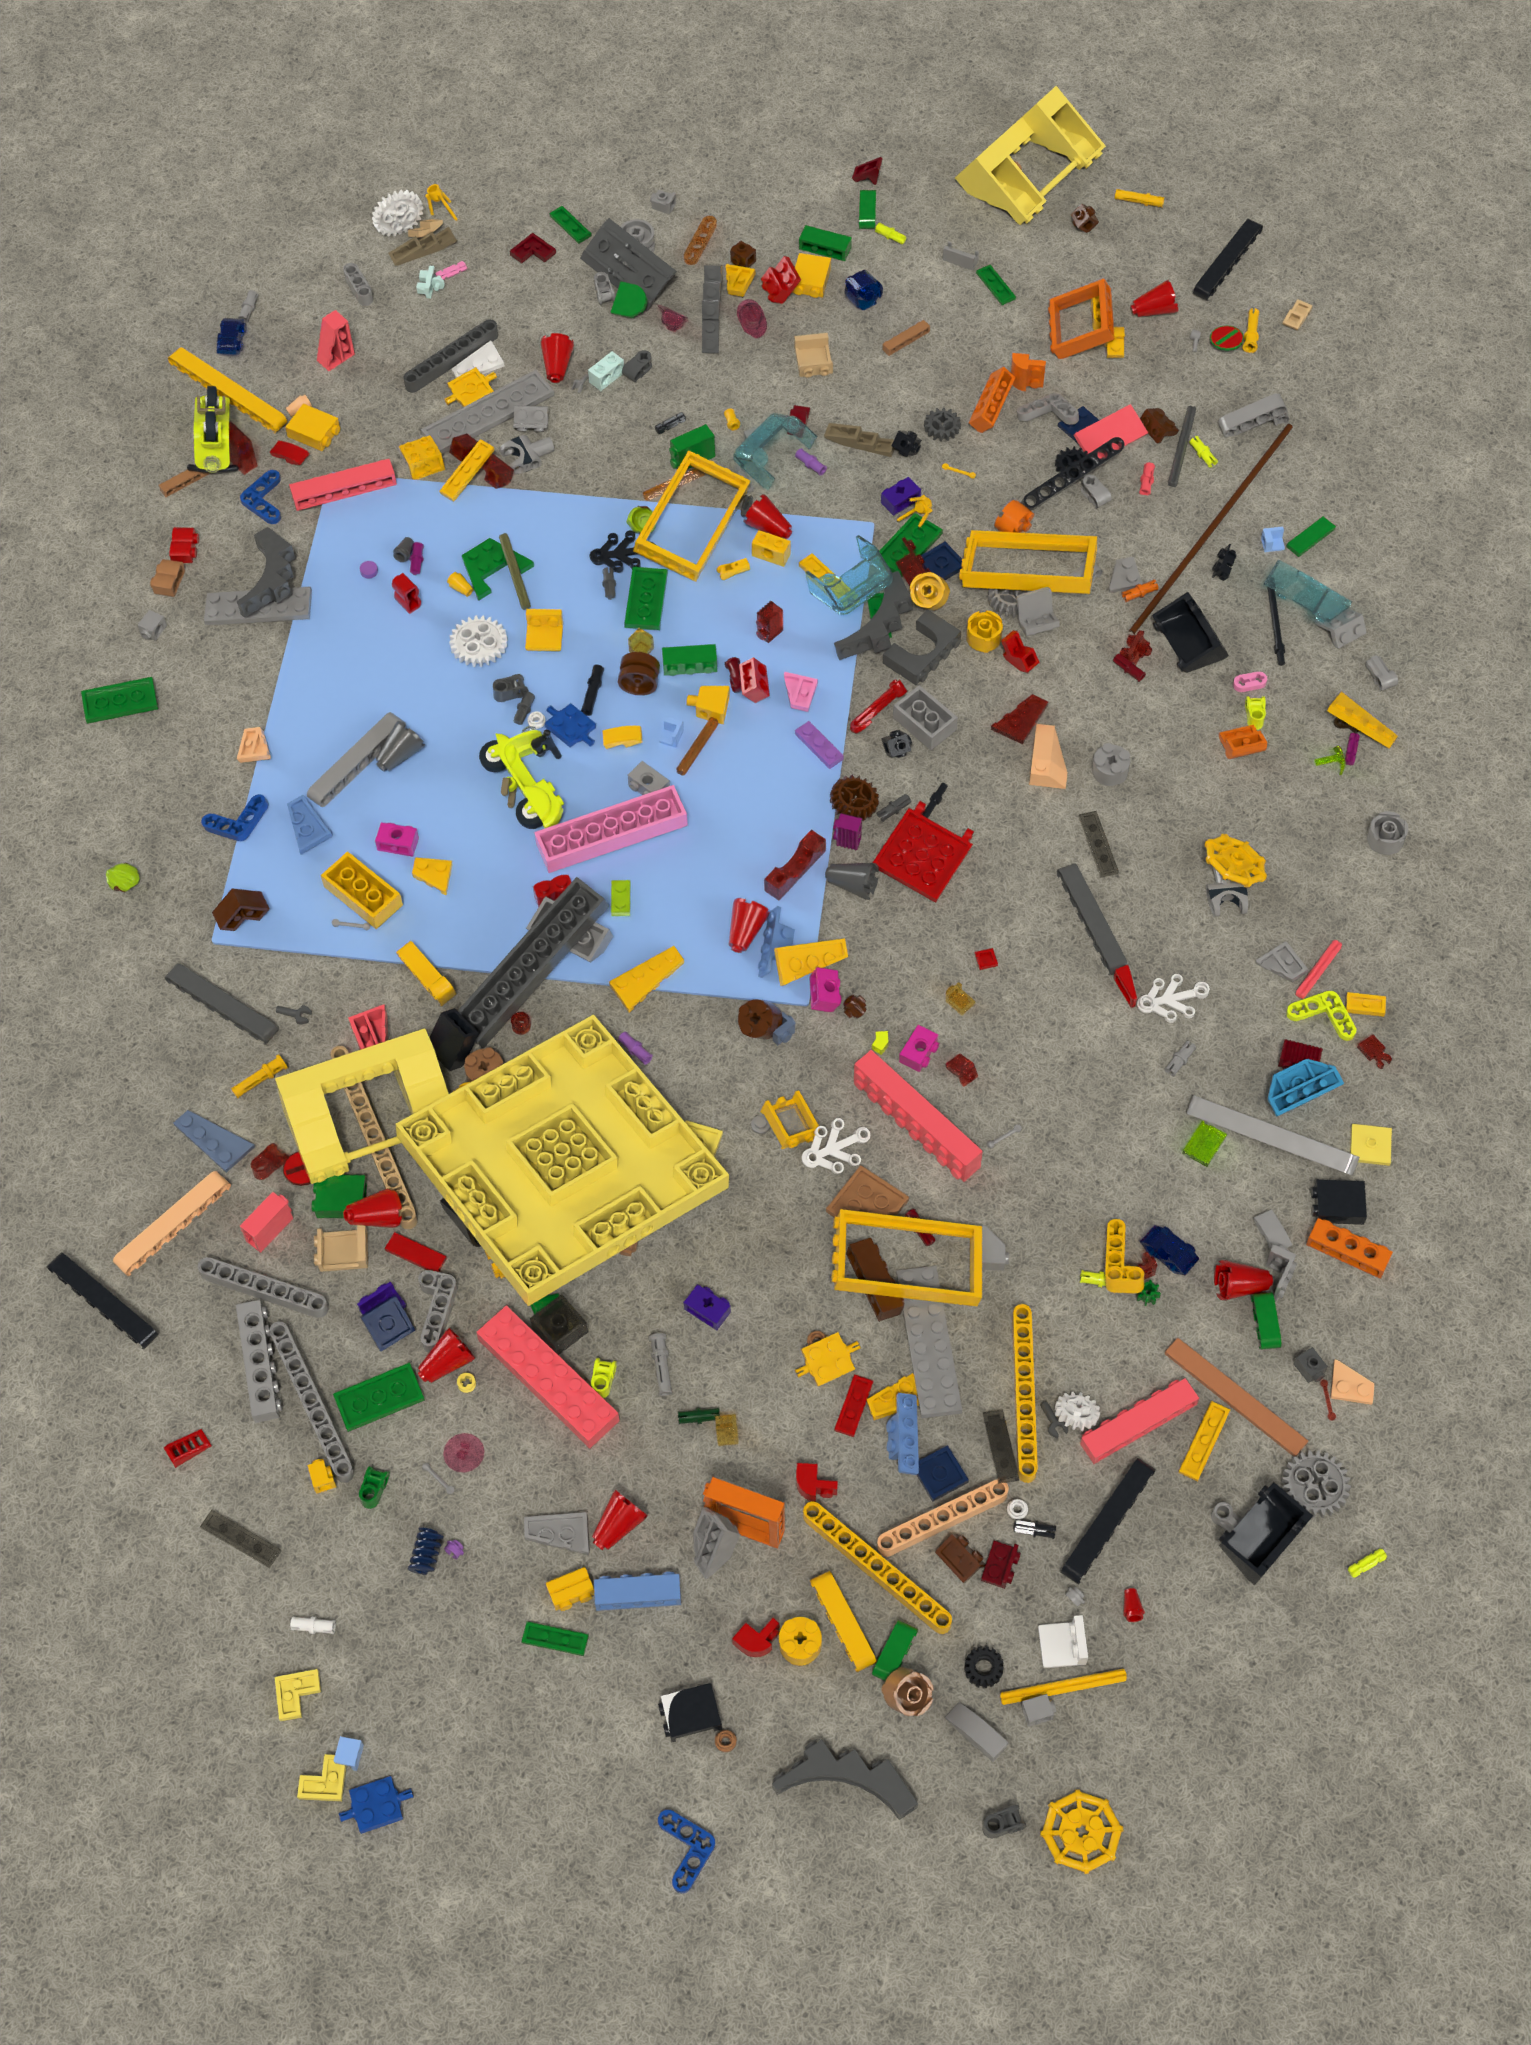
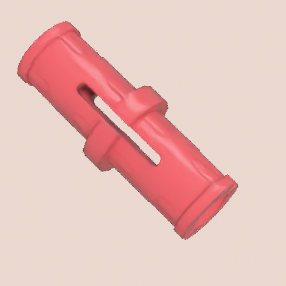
M1150 462L1144 464L1143 475H1141L1140 479L1141 488L1139 493L1141 495H1150L1151 485L1154 483L1153 473L1155 465Z

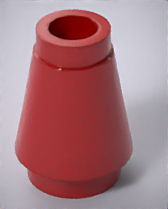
M1135 1588L1126 1589L1124 1591L1123 1615L1128 1622L1141 1621L1145 1611Z

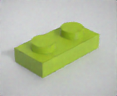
M611 880V916H630V880Z

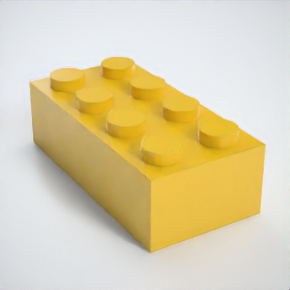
M348 851L321 874L324 887L375 929L380 927L403 906L400 893Z

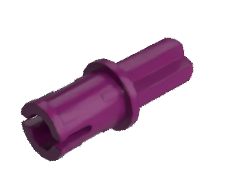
M420 542L413 543L412 555H410V573H413V575L420 574L421 563L424 560L422 556L424 545Z

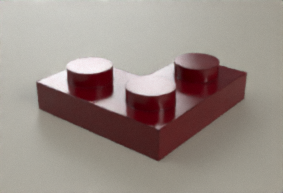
M531 233L510 250V256L520 263H523L532 255L546 262L556 254L554 247L534 233Z

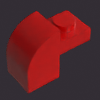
M1013 630L1001 640L1006 651L1003 653L1004 658L1019 671L1028 673L1040 663L1034 648L1023 645L1018 631Z
M797 1463L796 1486L801 1496L809 1501L816 1502V1494H820L823 1498H832L833 1495H837L838 1481L817 1480L818 1464Z
M772 1618L760 1633L745 1623L732 1638V1644L750 1657L767 1655L772 1651V1644L769 1640L773 1642L779 1635V1622Z

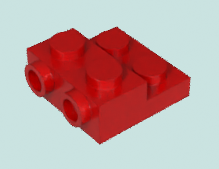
M783 256L775 268L769 267L762 276L763 284L761 286L765 291H768V299L771 302L783 304L799 284L801 278L790 258Z

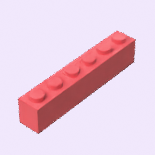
M390 459L289 484L296 511L397 485Z
M1186 1378L1181 1381H1173L1169 1384V1388L1164 1391L1160 1389L1154 1392L1151 1398L1146 1401L1144 1399L1138 1401L1134 1408L1129 1411L1125 1409L1118 1413L1117 1418L1111 1421L1110 1419L1105 1420L1096 1430L1090 1429L1082 1435L1080 1445L1093 1464L1196 1406L1199 1397Z

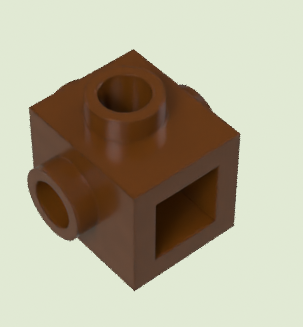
M1081 204L1070 214L1074 220V226L1086 233L1090 232L1099 223L1095 216L1096 212L1091 206Z
M739 241L731 248V262L734 265L749 268L756 262V249L751 247V245Z

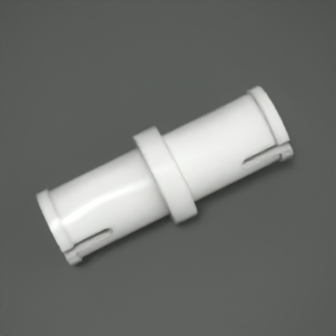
M293 1616L290 1627L292 1631H309L310 1634H315L316 1632L334 1634L336 1623L335 1620H321L313 1616L311 1618Z

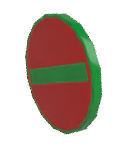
M1228 325L1215 328L1210 335L1211 344L1215 348L1225 351L1239 348L1244 340L1243 333L1238 328Z

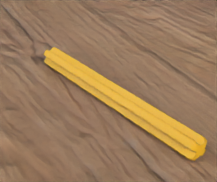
M1118 1669L1001 1692L1000 1699L1001 1703L1006 1705L1045 1694L1052 1696L1126 1681L1127 1674L1125 1669Z

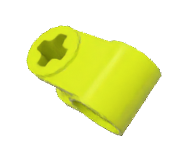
M1246 696L1245 699L1248 726L1254 724L1256 730L1261 729L1264 725L1266 716L1265 696L1261 698Z
M596 1358L591 1387L602 1398H606L611 1390L617 1361L607 1362ZM598 1385H605L603 1389L596 1388Z

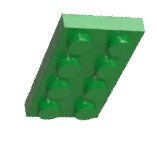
M914 513L873 557V561L892 573L899 571L901 577H903L917 562V557L924 554L943 534V529L928 520H925L922 527H918L922 517Z
M632 568L624 622L625 628L660 630L668 569Z
M152 677L81 691L87 724L158 709Z
M410 1362L333 1394L347 1432L425 1401Z

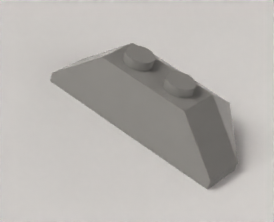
M707 1507L702 1509L693 1532L696 1556L694 1557V1563L705 1580L731 1558L740 1536L737 1527L727 1517Z

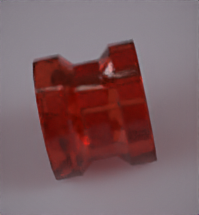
M525 1012L515 1013L511 1017L512 1030L519 1035L528 1033L531 1028L528 1014Z

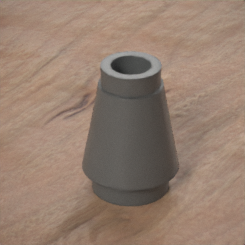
M405 537L393 550V556L399 562H405L410 558L414 543L410 537Z

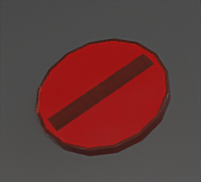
M299 1151L290 1155L283 1166V1174L287 1181L297 1186L311 1184Z

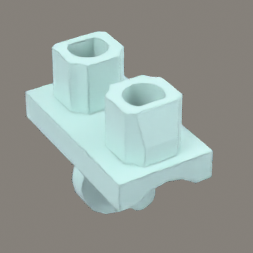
M429 266L428 270H420L419 279L425 283L417 282V294H425L426 298L431 299L433 288L435 291L444 288L445 282L441 276L438 275L436 277L434 266Z

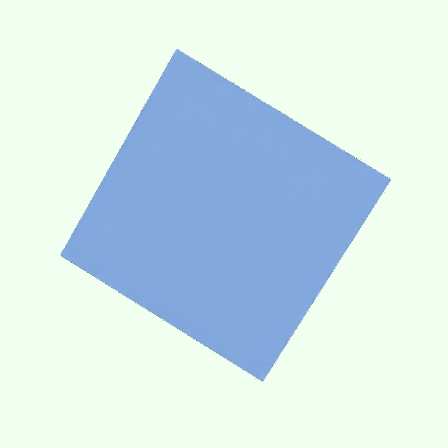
M396 478L397 485L322 504L301 586L311 587L312 589L310 619L292 621L264 731L271 758L257 761L246 802L247 805L253 796L262 794L268 802V808L249 837L244 841H236L222 897L223 900L232 888L260 891L269 906V910L260 921L245 919L236 931L220 930L216 922L212 943L215 945L404 964L396 952L411 940L434 968L492 973L529 931L526 927L538 909L533 886L541 881H551L559 875H569L571 882L578 877L606 900L609 907L597 919L596 923L608 928L613 938L604 953L591 963L568 952L545 979L610 986L609 981L668 948L675 946L684 959V964L667 979L665 978L660 983V986L653 991L748 1001L758 999L777 1004L808 1006L810 1002L809 976L812 973L780 986L777 964L773 960L770 973L763 978L758 977V964L762 956L761 947L764 944L765 937L763 933L766 929L767 921L764 922L746 951L737 953L731 950L729 936L732 908L736 898H744L746 903L755 901L769 909L768 912L779 906L781 907L779 923L795 929L792 946L818 942L826 885L825 872L829 863L836 809H832V804L830 803V792L833 785L840 778L842 761L829 769L795 735V730L810 721L842 754L844 753L857 654L839 660L834 643L847 638L861 629L874 523L782 514L791 524V530L793 531L787 539L791 541V555L783 567L752 556V541L758 529L746 525L743 520H747V517L740 514L741 510H736L696 582L640 554L629 555L628 557L631 559L638 558L641 567L668 569L660 630L624 627L632 575L630 566L623 563V570L619 573H613L614 580L616 581L615 598L608 600L605 597V590L602 586L604 580L602 570L608 567V573H610V567L605 564H593L589 555L592 550L600 549L608 541L610 533L618 535V543L612 545L608 551L614 550L624 540L625 533L629 530L633 531L626 523L630 511L637 506H648L654 511L658 502L467 485L453 502L439 492L445 484L444 482ZM668 503L647 541L653 542L657 546L697 564L727 509ZM507 533L512 549L534 562L533 568L521 574L531 605L529 609H562L563 633L561 651L526 650V610L521 608L508 565L483 580L491 588L492 593L479 601L474 589L466 597L449 587L447 580L454 572L461 573L472 587L461 555L489 538L500 543L499 535ZM635 533V541L631 542L625 549L634 548L640 534ZM405 537H410L414 542H420L424 545L422 554L424 560L421 563L420 574L413 575V573H410V558L405 562H399L393 556V550ZM813 553L858 596V600L844 609L799 567V562ZM609 558V559H611V560H613V561L618 560V559H616V558ZM747 558L750 570L736 574L726 580L720 578L721 574L717 572L718 566ZM365 561L375 562L378 569L377 575L370 579L362 577L360 565ZM402 573L419 589L418 597L421 599V606L411 614L394 598L395 590L392 588V580ZM476 615L478 619H481L484 615L485 620L491 617L492 622L497 620L498 625L502 624L503 629L506 630L508 640L505 653H501V658L495 657V663L490 660L489 665L483 663L482 667L479 666V663H476L475 667H473L471 662L467 666L465 661L460 663L459 658L455 659L454 653L451 652L449 643L450 635H453L452 629H456V624L462 625L461 620L468 622V617L474 620ZM716 644L717 672L664 676L663 647ZM631 652H643L654 656L659 661L658 683L653 693L633 695L619 687L620 662L624 655ZM737 657L740 659L741 664L754 657L766 665L770 696L754 703L742 695V691L734 693L730 684V672L725 667V662L729 658ZM601 665L602 668L604 667L601 678L602 685L598 689L592 715L588 716L596 723V728L588 735L595 740V743L590 747L587 743L581 741L569 747L551 733V737L562 755L560 759H556L552 752L548 750L542 757L532 753L522 757L521 761L536 783L542 779L546 783L550 781L555 789L554 795H559L564 803L562 805L563 814L558 824L642 796L638 791L635 792L629 787L628 774L643 761L670 780V786L674 785L687 813L688 826L548 873L536 845L534 832L545 828L542 825L536 829H528L518 822L516 807L525 797L517 787L515 805L513 808H509L507 805L509 790L508 794L503 796L501 794L503 778L512 776L508 773L507 769L500 772L487 771L480 762L479 753L482 746L487 742L497 740L495 733L503 734L509 738L531 730H539L543 734L544 730L547 729L545 725L539 729H533L528 725L527 719L532 712H541L545 716L546 721L553 717L546 711L550 705L557 711H560L571 703L581 711L588 688L587 681L592 674L593 666ZM784 672L818 679V685L808 712L790 707ZM515 674L523 675L524 685L535 696L530 707L531 711L526 715L523 724L519 725L513 721L518 710L517 705L521 702L522 698L497 702L493 696V682L495 680ZM701 686H729L730 698L724 724L698 718L696 716V706L687 705V696H698ZM389 712L406 723L405 729L410 728L422 739L423 744H425L421 750L390 771H382L376 765L377 761L375 758L325 807H320L307 797L309 788ZM666 715L683 720L684 731L676 748L660 743ZM621 726H641L643 743L627 748L622 744L606 749L603 745V730ZM303 795L330 830L332 837L300 855L287 803ZM249 815L246 820H251L254 815ZM381 822L417 828L419 840L413 857L377 851L375 839ZM347 851L401 895L403 906L377 929L371 925L369 930L341 925L334 927L332 925L333 919L347 923H368L328 891L321 879V874ZM415 857L452 861L453 865L447 895H443L437 888H431L425 882L413 877L412 870ZM611 880H630V916H611Z

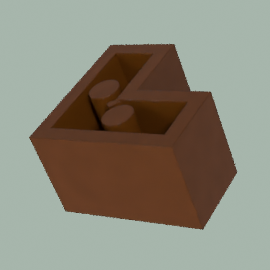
M232 888L213 910L212 914L220 930L236 931L245 919L260 921L269 910V906L260 891Z

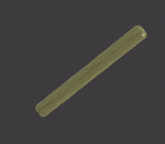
M507 533L500 534L499 540L521 608L523 610L529 609L531 605Z

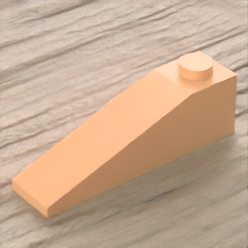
M1036 724L1029 785L1066 789L1067 769L1055 726Z

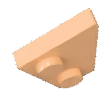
M261 727L244 729L237 760L243 763L270 759L267 741Z
M1334 1360L1331 1399L1372 1405L1374 1383L1340 1361Z

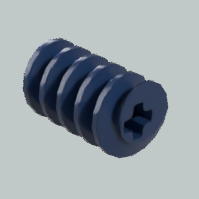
M419 1527L420 1532L416 1536L418 1540L414 1543L413 1557L410 1558L412 1565L408 1566V1570L412 1573L427 1575L428 1572L435 1571L430 1564L437 1563V1560L432 1558V1556L439 1555V1552L434 1550V1548L441 1547V1544L436 1542V1540H441L444 1536L435 1530Z

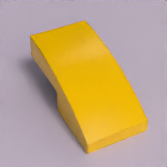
M621 726L603 730V745L606 749L622 744L627 748L643 743L641 726Z

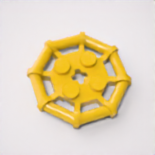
M1221 834L1220 837L1208 839L1205 842L1207 849L1206 862L1211 864L1223 876L1222 879L1237 882L1248 888L1252 884L1266 880L1267 874L1265 873L1264 865L1266 860L1249 845V842L1229 837L1228 834Z
M1076 1789L1075 1792L1054 1803H1049V1810L1043 1830L1040 1831V1836L1044 1838L1057 1865L1062 1864L1082 1871L1084 1874H1089L1093 1869L1109 1861L1113 1862L1116 1859V1850L1124 1828L1117 1820L1108 1799L1104 1800ZM1081 1801L1099 1808L1095 1812L1082 1808ZM1076 1802V1809H1073L1066 1814L1061 1810L1062 1808ZM1102 1811L1107 1817L1111 1827H1104L1103 1822L1099 1817V1814ZM1057 1814L1062 1818L1059 1830H1052ZM1084 1826L1088 1835H1083V1838L1079 1837L1076 1828ZM1105 1833H1112L1108 1849L1102 1846ZM1053 1836H1059L1065 1847L1062 1852H1060ZM1097 1850L1103 1853V1855L1088 1862L1087 1855ZM1068 1852L1082 1856L1083 1862L1066 1857V1854Z

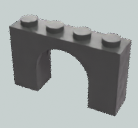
M928 609L916 620V630L934 642L936 647L933 651L925 655H914L893 643L892 647L883 653V664L914 685H917L920 681L924 682L928 673L931 670L935 671L939 662L942 659L945 660L949 656L950 651L953 648H957L961 643V631Z

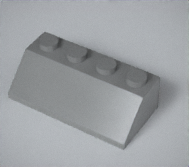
M545 897L526 929L530 930L555 901ZM595 922L569 952L591 963L604 953L613 935L608 928Z

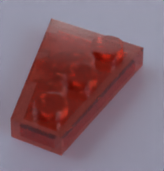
M1032 694L1017 705L1015 710L1005 714L999 722L992 724L991 730L1023 744L1047 708L1048 701Z

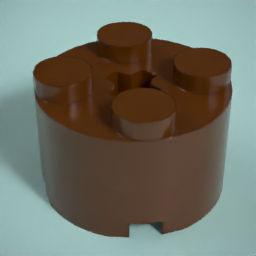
M754 999L746 1002L739 1008L738 1024L741 1032L748 1037L770 1039L773 1037V1032L782 1025L783 1018L780 1009L769 1001Z

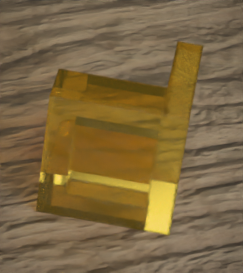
M638 628L628 638L629 652L650 654L654 649L653 636Z
M736 1414L715 1416L718 1446L739 1444Z

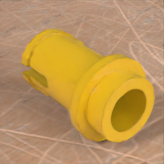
M731 408L725 410L724 416L728 422L727 427L732 431L737 430L740 427V421L736 418L735 411Z

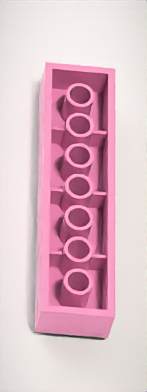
M674 785L536 831L534 834L536 845L547 871L551 873L688 826L687 813Z

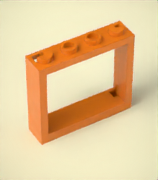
M1104 278L1049 299L1050 307H1048L1051 318L1049 324L1051 327L1050 338L1052 340L1050 348L1058 359H1064L1115 339L1111 288ZM1099 296L1101 328L1061 343L1060 310Z
M712 1477L711 1482L706 1483L703 1495H705L703 1502H705L704 1508L707 1507L727 1517L737 1527L741 1536L778 1549L785 1532V1503ZM721 1503L724 1504V1505L733 1507V1508H735V1509L744 1511V1512H746V1513L752 1514V1515H754V1516L763 1518V1519H765V1520H768L769 1522L760 1520V1519L755 1518V1517H752V1516H750V1515H747V1514L741 1513V1512H739V1511L730 1509V1508H728V1507L722 1506Z

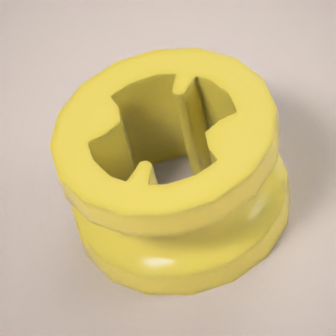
M463 1373L458 1377L457 1385L460 1391L469 1393L476 1387V1381L472 1374ZM466 1379H469L471 1384H467V1386L464 1387L463 1383L461 1382L466 1381Z

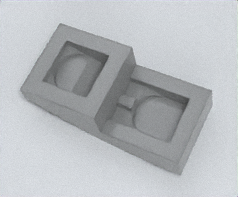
M1272 1209L1253 1218L1261 1235L1265 1236L1270 1249H1272L1273 1245L1285 1248L1292 1245L1285 1229Z

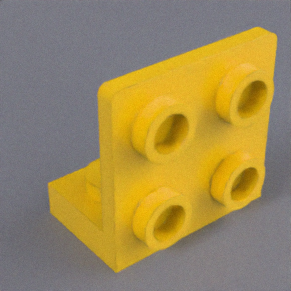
M430 435L399 446L402 455L408 463L413 480L445 470L442 454Z
M526 609V650L561 651L563 633L562 609Z

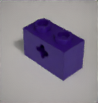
M907 477L881 493V504L894 516L916 503L917 501L910 502V498L920 497L921 489Z
M698 1284L683 1302L684 1310L716 1331L731 1313V1305L725 1298H718L708 1287H701Z

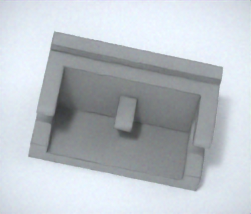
M948 241V246H945L943 249V260L973 270L979 261V251L975 250V255L952 248V242Z

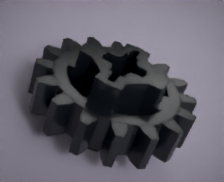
M1073 446L1072 450L1066 447V451L1061 450L1060 454L1056 455V472H1061L1086 456L1088 451L1082 452V448L1076 450L1075 446ZM1083 462L1085 468H1091L1088 462ZM1069 471V475L1072 478H1076V473Z

